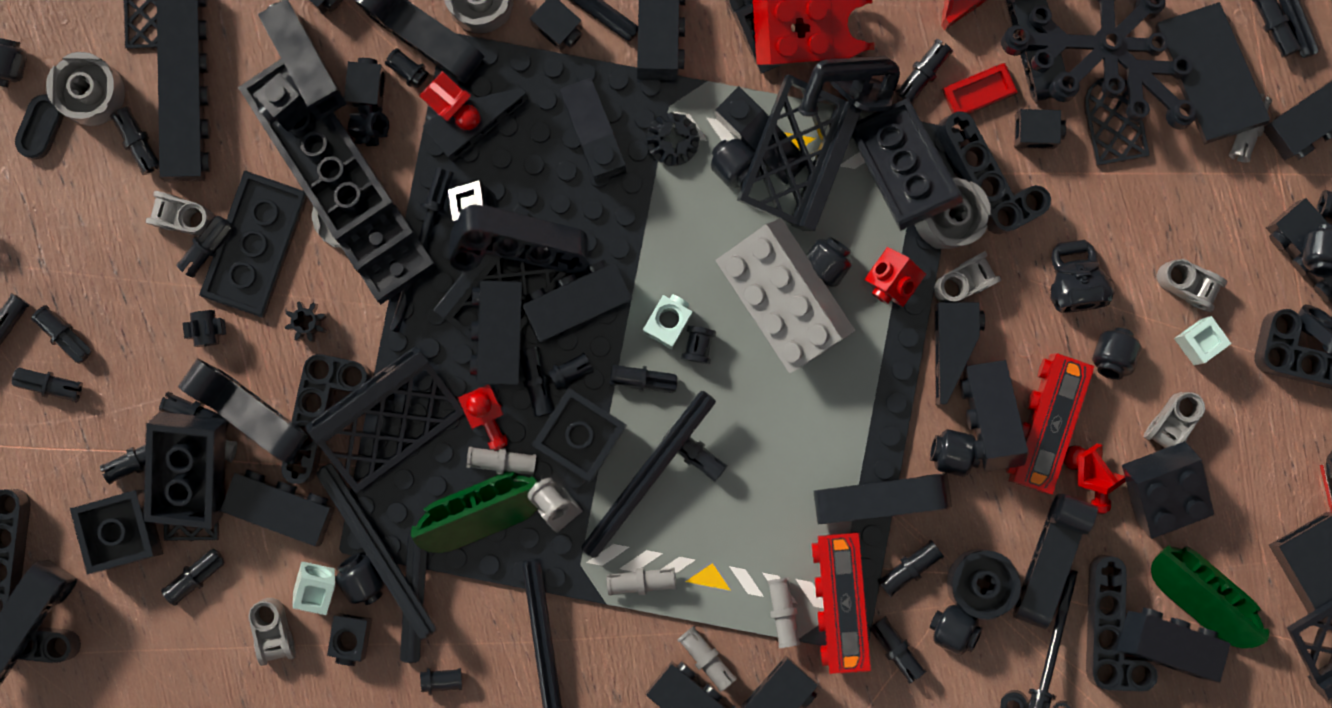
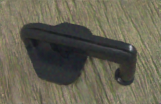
M886 56L822 60L813 68L798 111L806 117L815 116L818 113L817 102L825 82H830L849 102L862 110L870 112L890 110L900 78V68L892 59ZM885 75L883 81L872 78V76Z

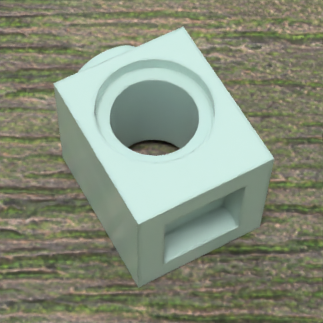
M672 294L670 298L663 295L646 323L643 334L672 350L692 316L693 311L687 309L690 304L676 295ZM671 311L678 316L679 322L675 327L666 328L661 325L659 318L664 312Z
M1212 316L1200 319L1174 338L1193 365L1206 363L1232 344Z
M301 561L293 590V608L326 615L335 586V568Z

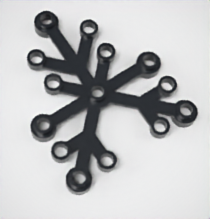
M1097 0L1100 3L1101 29L1095 36L1066 34L1051 20L1052 13L1050 9L1045 5H1037L1029 14V22L1033 27L1041 29L1044 33L1029 32L1025 27L1015 25L1008 28L1002 36L1001 46L1007 54L1012 56L1023 54L1028 47H1045L1046 49L1038 50L1031 59L1032 68L1040 73L1048 71L1053 65L1054 59L1065 49L1092 50L1070 73H1059L1051 82L1049 87L1050 94L1059 102L1072 100L1080 89L1079 82L1103 60L1104 82L1102 84V92L1109 98L1118 97L1125 89V82L1119 76L1118 62L1127 70L1129 105L1126 108V114L1132 121L1143 120L1150 111L1148 102L1143 99L1142 85L1168 109L1166 120L1174 129H1186L1196 119L1197 112L1194 104L1187 100H1179L1154 76L1170 75L1176 79H1183L1192 70L1191 60L1185 56H1178L1173 61L1137 60L1130 53L1147 52L1152 56H1158L1167 48L1168 40L1161 33H1153L1149 38L1126 37L1145 18L1153 19L1157 17L1165 8L1166 0H1154L1157 4L1151 3L1150 0H1136V9L1117 27L1115 25L1114 2L1116 0ZM1035 13H1041L1045 20H1039ZM1013 34L1020 36L1023 41H1017ZM1106 39L1111 40L1115 46L1109 45ZM1152 41H1157L1161 48H1156ZM1038 57L1045 58L1047 65L1041 64L1038 61ZM1176 64L1183 65L1185 71H1180ZM1062 81L1068 82L1072 88H1066ZM1109 82L1116 84L1118 90H1112ZM1133 106L1140 107L1142 114L1136 113ZM1180 108L1185 110L1188 116L1182 115Z

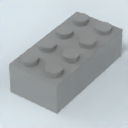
M782 218L765 224L715 260L789 374L855 332L854 327L825 283L816 274L811 262Z

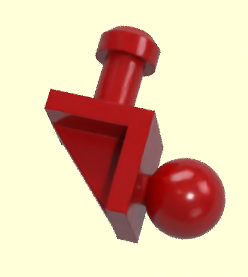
M443 71L419 95L443 120L448 121L455 113V122L463 130H472L480 122V113L477 108L472 105H463L471 95L463 91Z
M487 384L458 397L471 428L473 429L483 424L490 439L488 442L489 448L496 451L507 446L509 440L506 434L502 435L495 420L504 415V410L499 405L491 385Z
M1096 443L1088 450L1078 445L1070 446L1064 458L1065 465L1071 470H1078V486L1095 491L1091 504L1098 507V514L1109 512L1112 502L1108 499V494L1126 482L1125 476L1111 472L1102 460L1103 445Z

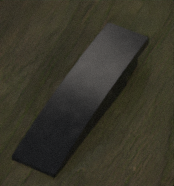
M280 59L240 85L238 89L330 233L339 243L355 270L361 275L369 290L381 305L434 270L437 266L335 112L319 121L310 112L289 132L277 120L271 125L258 109L262 106V103L254 94L278 73L300 94L283 60Z

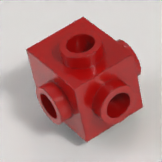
M887 247L864 280L874 288L871 294L887 305L892 301L904 307L926 276V273L909 257Z

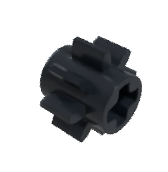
M359 105V113H350L348 131L355 138L356 144L379 146V138L388 137L389 120L382 113V107L373 108L371 105Z
M299 301L297 302L298 309L294 313L286 311V314L291 317V324L286 325L285 329L296 331L294 337L296 341L300 342L303 336L307 335L310 342H315L314 334L318 331L326 333L327 330L321 327V320L326 319L328 316L323 313H316L318 304L313 302L310 304L309 309H306L305 305ZM303 315L313 318V321L308 323V330L299 324L304 321Z
M215 310L190 313V322L182 323L184 339H193L194 347L218 345L219 335H226L225 319L216 318Z

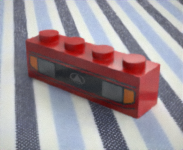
M1058 353L1049 355L1048 359H1043L1038 371V377L1042 378L1038 391L1033 390L1029 398L1027 409L1031 410L1028 422H1022L1028 449L1025 466L1006 469V473L1010 474L1009 482L1044 494L1053 495L1095 367L1094 365Z
M859 532L818 536V543H812L813 564L820 563L821 577H815L816 598L823 597L824 611H818L819 632L826 631L827 645H821L822 666H829V674L871 671Z

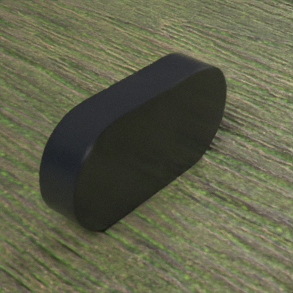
M47 94L38 95L30 101L15 137L17 151L21 155L33 160L41 159L49 153L64 117L51 103Z

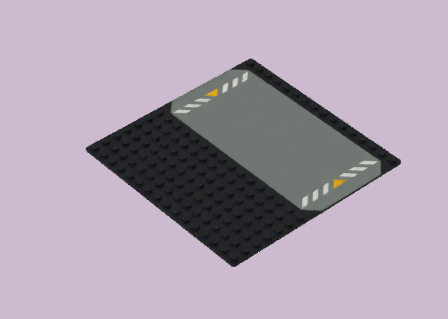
M456 33L477 48L485 58L465 84L437 65L433 80L443 71L463 91L471 95L468 100L521 87L526 91L529 99L453 162L449 160L423 128L405 219L419 238L427 208L421 207L420 203H424L425 199H427L436 167L454 172L449 190L480 181L495 193L498 209L512 212L516 205L519 204L534 218L583 230L588 237V266L605 259L607 265L615 262L632 300L541 342H537L530 324L527 322L520 331V351L539 347L546 376L553 369V365L556 364L558 367L584 352L589 360L587 363L591 364L594 372L588 373L567 384V387L628 426L592 482L589 483L532 446L552 413L534 417L528 389H524L523 385L525 377L519 356L518 385L490 384L499 405L504 410V415L495 419L502 435L506 434L509 440L507 446L503 448H507L506 452L536 454L534 476L532 477L537 482L546 478L553 479L572 496L583 512L556 533L537 510L523 522L456 550L444 553L427 552L426 570L525 589L522 564L526 560L539 559L542 566L545 593L772 637H778L775 618H771L770 611H773L768 581L789 577L793 607H797L798 614H795L799 641L821 646L827 645L826 631L819 632L818 611H824L823 597L816 598L815 577H821L820 563L813 564L812 543H818V536L859 532L869 642L871 634L869 628L873 623L880 585L878 579H881L892 516L817 524L813 491L899 480L941 249L934 248L923 240L915 225L902 231L899 230L851 137L815 231H801L792 227L790 223L785 221L784 223L805 255H807L817 240H827L829 237L838 240L851 250L849 256L853 262L852 267L838 286H827V288L854 327L855 332L789 374L715 261L762 226L778 219L737 201L741 187H728L711 170L714 147L722 140L730 141L736 139L715 118V109L737 86L677 75V80L637 79V67ZM590 77L626 165L625 172L596 183L560 91L563 87ZM740 87L770 116L778 94ZM787 96L792 109L800 106L802 103L801 98ZM822 102L817 103L821 122L831 118L835 105ZM429 105L427 107L426 116L433 111V109ZM784 106L781 111V114L785 112ZM861 110L858 120L875 112ZM799 111L794 113L800 131L814 126L812 117L803 116ZM670 112L686 115L688 119L696 124V129L700 136L698 151L688 162L679 166H668L658 162L649 152L646 142L647 131L651 123L657 117ZM787 116L777 121V125L787 137L794 134ZM922 122L952 178H955L956 170L937 135L938 124ZM672 125L670 135L660 140L671 142L675 153L677 143L686 139V137L676 135ZM951 127L954 134L960 131L958 128ZM817 130L802 136L809 153L819 149L821 140ZM796 139L791 140V141L796 145V147L800 150V148H799V146H798V143H797V140H796ZM807 166L795 176L796 184L806 181L809 174ZM774 174L769 176L776 194L791 188L789 184L786 186ZM763 179L753 183L749 197L758 201L770 197ZM448 192L443 209L446 211V214L437 212L425 249L437 267L415 282L398 333L391 331L390 327L401 292L389 299L374 375L416 345L461 405L458 397L487 384H477L476 376L470 375V355H477V344L433 310L463 272L455 270L449 263L450 233L455 222L452 220ZM793 192L778 198L783 212L793 216L797 203ZM772 201L766 203L767 205L774 208ZM887 247L909 257L926 273V276L904 307L892 301L887 305L871 294L874 288L864 280ZM501 257V274L521 272L519 261ZM524 263L525 271L544 269V267ZM496 265L488 275L497 274ZM587 268L580 273H575L576 279L588 274ZM558 272L549 273L550 282ZM545 273L525 275L527 294L540 288H546ZM521 276L502 278V281L522 282ZM494 278V279H485V280H491V281H498L497 278ZM673 294L690 304L687 309L693 312L687 323L688 326H697L717 331L716 337H712L708 355L711 359L710 365L681 359L682 353L686 352L689 332L686 331L687 325L672 350L643 334L646 323L663 295L670 298ZM472 295L468 298L466 302L472 301ZM472 305L462 306L454 318L464 326L471 325V321H478L477 308L472 307ZM521 307V318H522L523 315H524V311H523V309H522V307ZM667 311L660 316L659 321L662 326L673 328L678 324L679 318L674 312ZM616 364L632 368L647 366V370L675 374L678 377L677 389L674 393L647 389L639 392V389L631 387L611 386L610 375L612 365ZM423 370L413 378L411 390L430 392L432 378L426 370ZM549 376V393L555 410L568 388L564 389L562 387L557 390ZM407 383L401 386L400 389H406ZM436 385L435 393L443 394L439 387ZM700 391L710 394L716 400V403L690 437L697 442H703L705 444L704 448L728 465L723 474L716 482H713L694 465L691 464L689 466L685 463V458L677 453L598 557L592 558L584 553L581 549L582 544L661 443L669 429L677 422ZM392 393L386 397L384 410L402 412L405 395ZM410 395L408 413L426 416L429 398ZM434 399L431 416L444 418L455 409L448 400ZM378 403L371 409H379L380 403ZM366 414L363 431L375 433L378 415ZM466 414L459 417L359 492L355 493L351 488V493L396 564L406 566L408 533L411 531L412 526H416L425 514L423 509L426 506L500 475L496 474L497 471L466 468L469 446L491 450L488 445L490 439L483 424L472 429ZM383 416L380 433L399 436L401 418ZM406 419L404 437L417 438L423 433L425 421ZM430 422L429 428L435 425L436 422ZM361 437L359 455L371 456L374 438ZM379 439L376 457L390 458L396 453L398 441ZM403 442V443H402V448L405 447V446H406L407 444H409V443ZM356 461L353 476L356 482L368 474L369 461ZM375 462L374 469L381 463ZM515 473L516 475L531 477L528 474ZM344 521L339 546L340 551L347 555L360 553L361 556H366L367 554L346 521ZM637 568H644L645 571L675 568L677 586L674 590L647 591L646 595H639L638 592L608 595L607 574L636 572Z

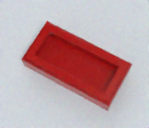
M1005 62L942 89L951 112L960 111L967 114L976 112L1018 93Z

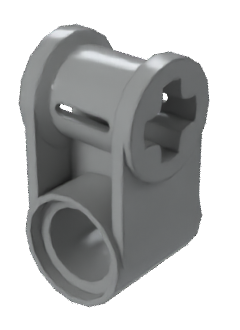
M154 191L155 203L151 217L146 218L145 223L170 231L176 230L200 236L215 216L211 210L195 202L187 201L171 194ZM196 212H201L202 221L197 227L193 228L190 223L191 217Z
M984 251L960 264L958 268L939 278L934 287L935 298L940 303H957L974 293L977 294L1000 282V276H995L986 259L988 256L987 252ZM946 280H952L958 285L959 291L956 297L949 296L945 292L944 283Z
M1184 259L1167 262L1157 272V281L1164 290L1173 293L1192 306L1206 312H1213L1215 308L1213 303L1221 287H1225L1227 284V280L1220 275L1205 270ZM1173 267H1177L1182 273V280L1179 284L1175 283L1171 278Z
M1193 392L1174 394L1150 423L1143 437L1147 440L1153 439L1164 448L1183 441L1186 442L1189 434L1205 412L1203 399ZM1184 398H1188L1193 405L1192 412L1186 417L1179 410V404Z
M551 478L541 480L528 493V499L538 508L540 515L556 533L583 512L572 496Z
M273 597L265 598L254 604L248 615L254 639L255 654L259 665L265 666L268 661L283 657L294 659L296 656L295 644L289 630L283 604ZM262 606L270 607L273 610L274 620L272 623L264 622L261 619L260 609Z

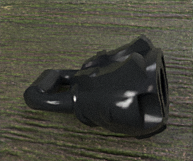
M1086 240L1058 243L1051 256L1056 275L1054 283L1050 287V299L1056 310L1060 313H1072L1108 306L1113 299L1115 286L1112 279L1100 268L1097 251L1094 246ZM1088 253V260H1074L1064 263L1060 256Z

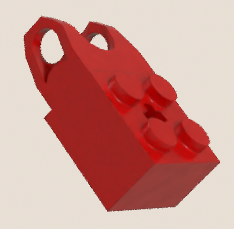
M753 0L757 65L851 58L863 51L875 50L874 42L857 40L851 35L847 25L851 12L865 4H872V0ZM792 24L795 25V32L791 30Z

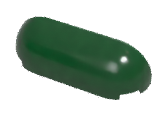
M511 471L437 500L423 509L425 514L416 526H412V540L424 551L444 553L456 550L523 522L538 510L528 499L529 491L538 482L532 476L530 478L520 476Z
M1168 545L1157 554L1151 565V574L1155 584L1204 628L1218 632V639L1231 643L1230 646L1244 649L1255 648L1268 641L1269 629H1264L1261 618L1258 615V612L1261 611L1259 605L1198 552L1188 546L1181 549Z

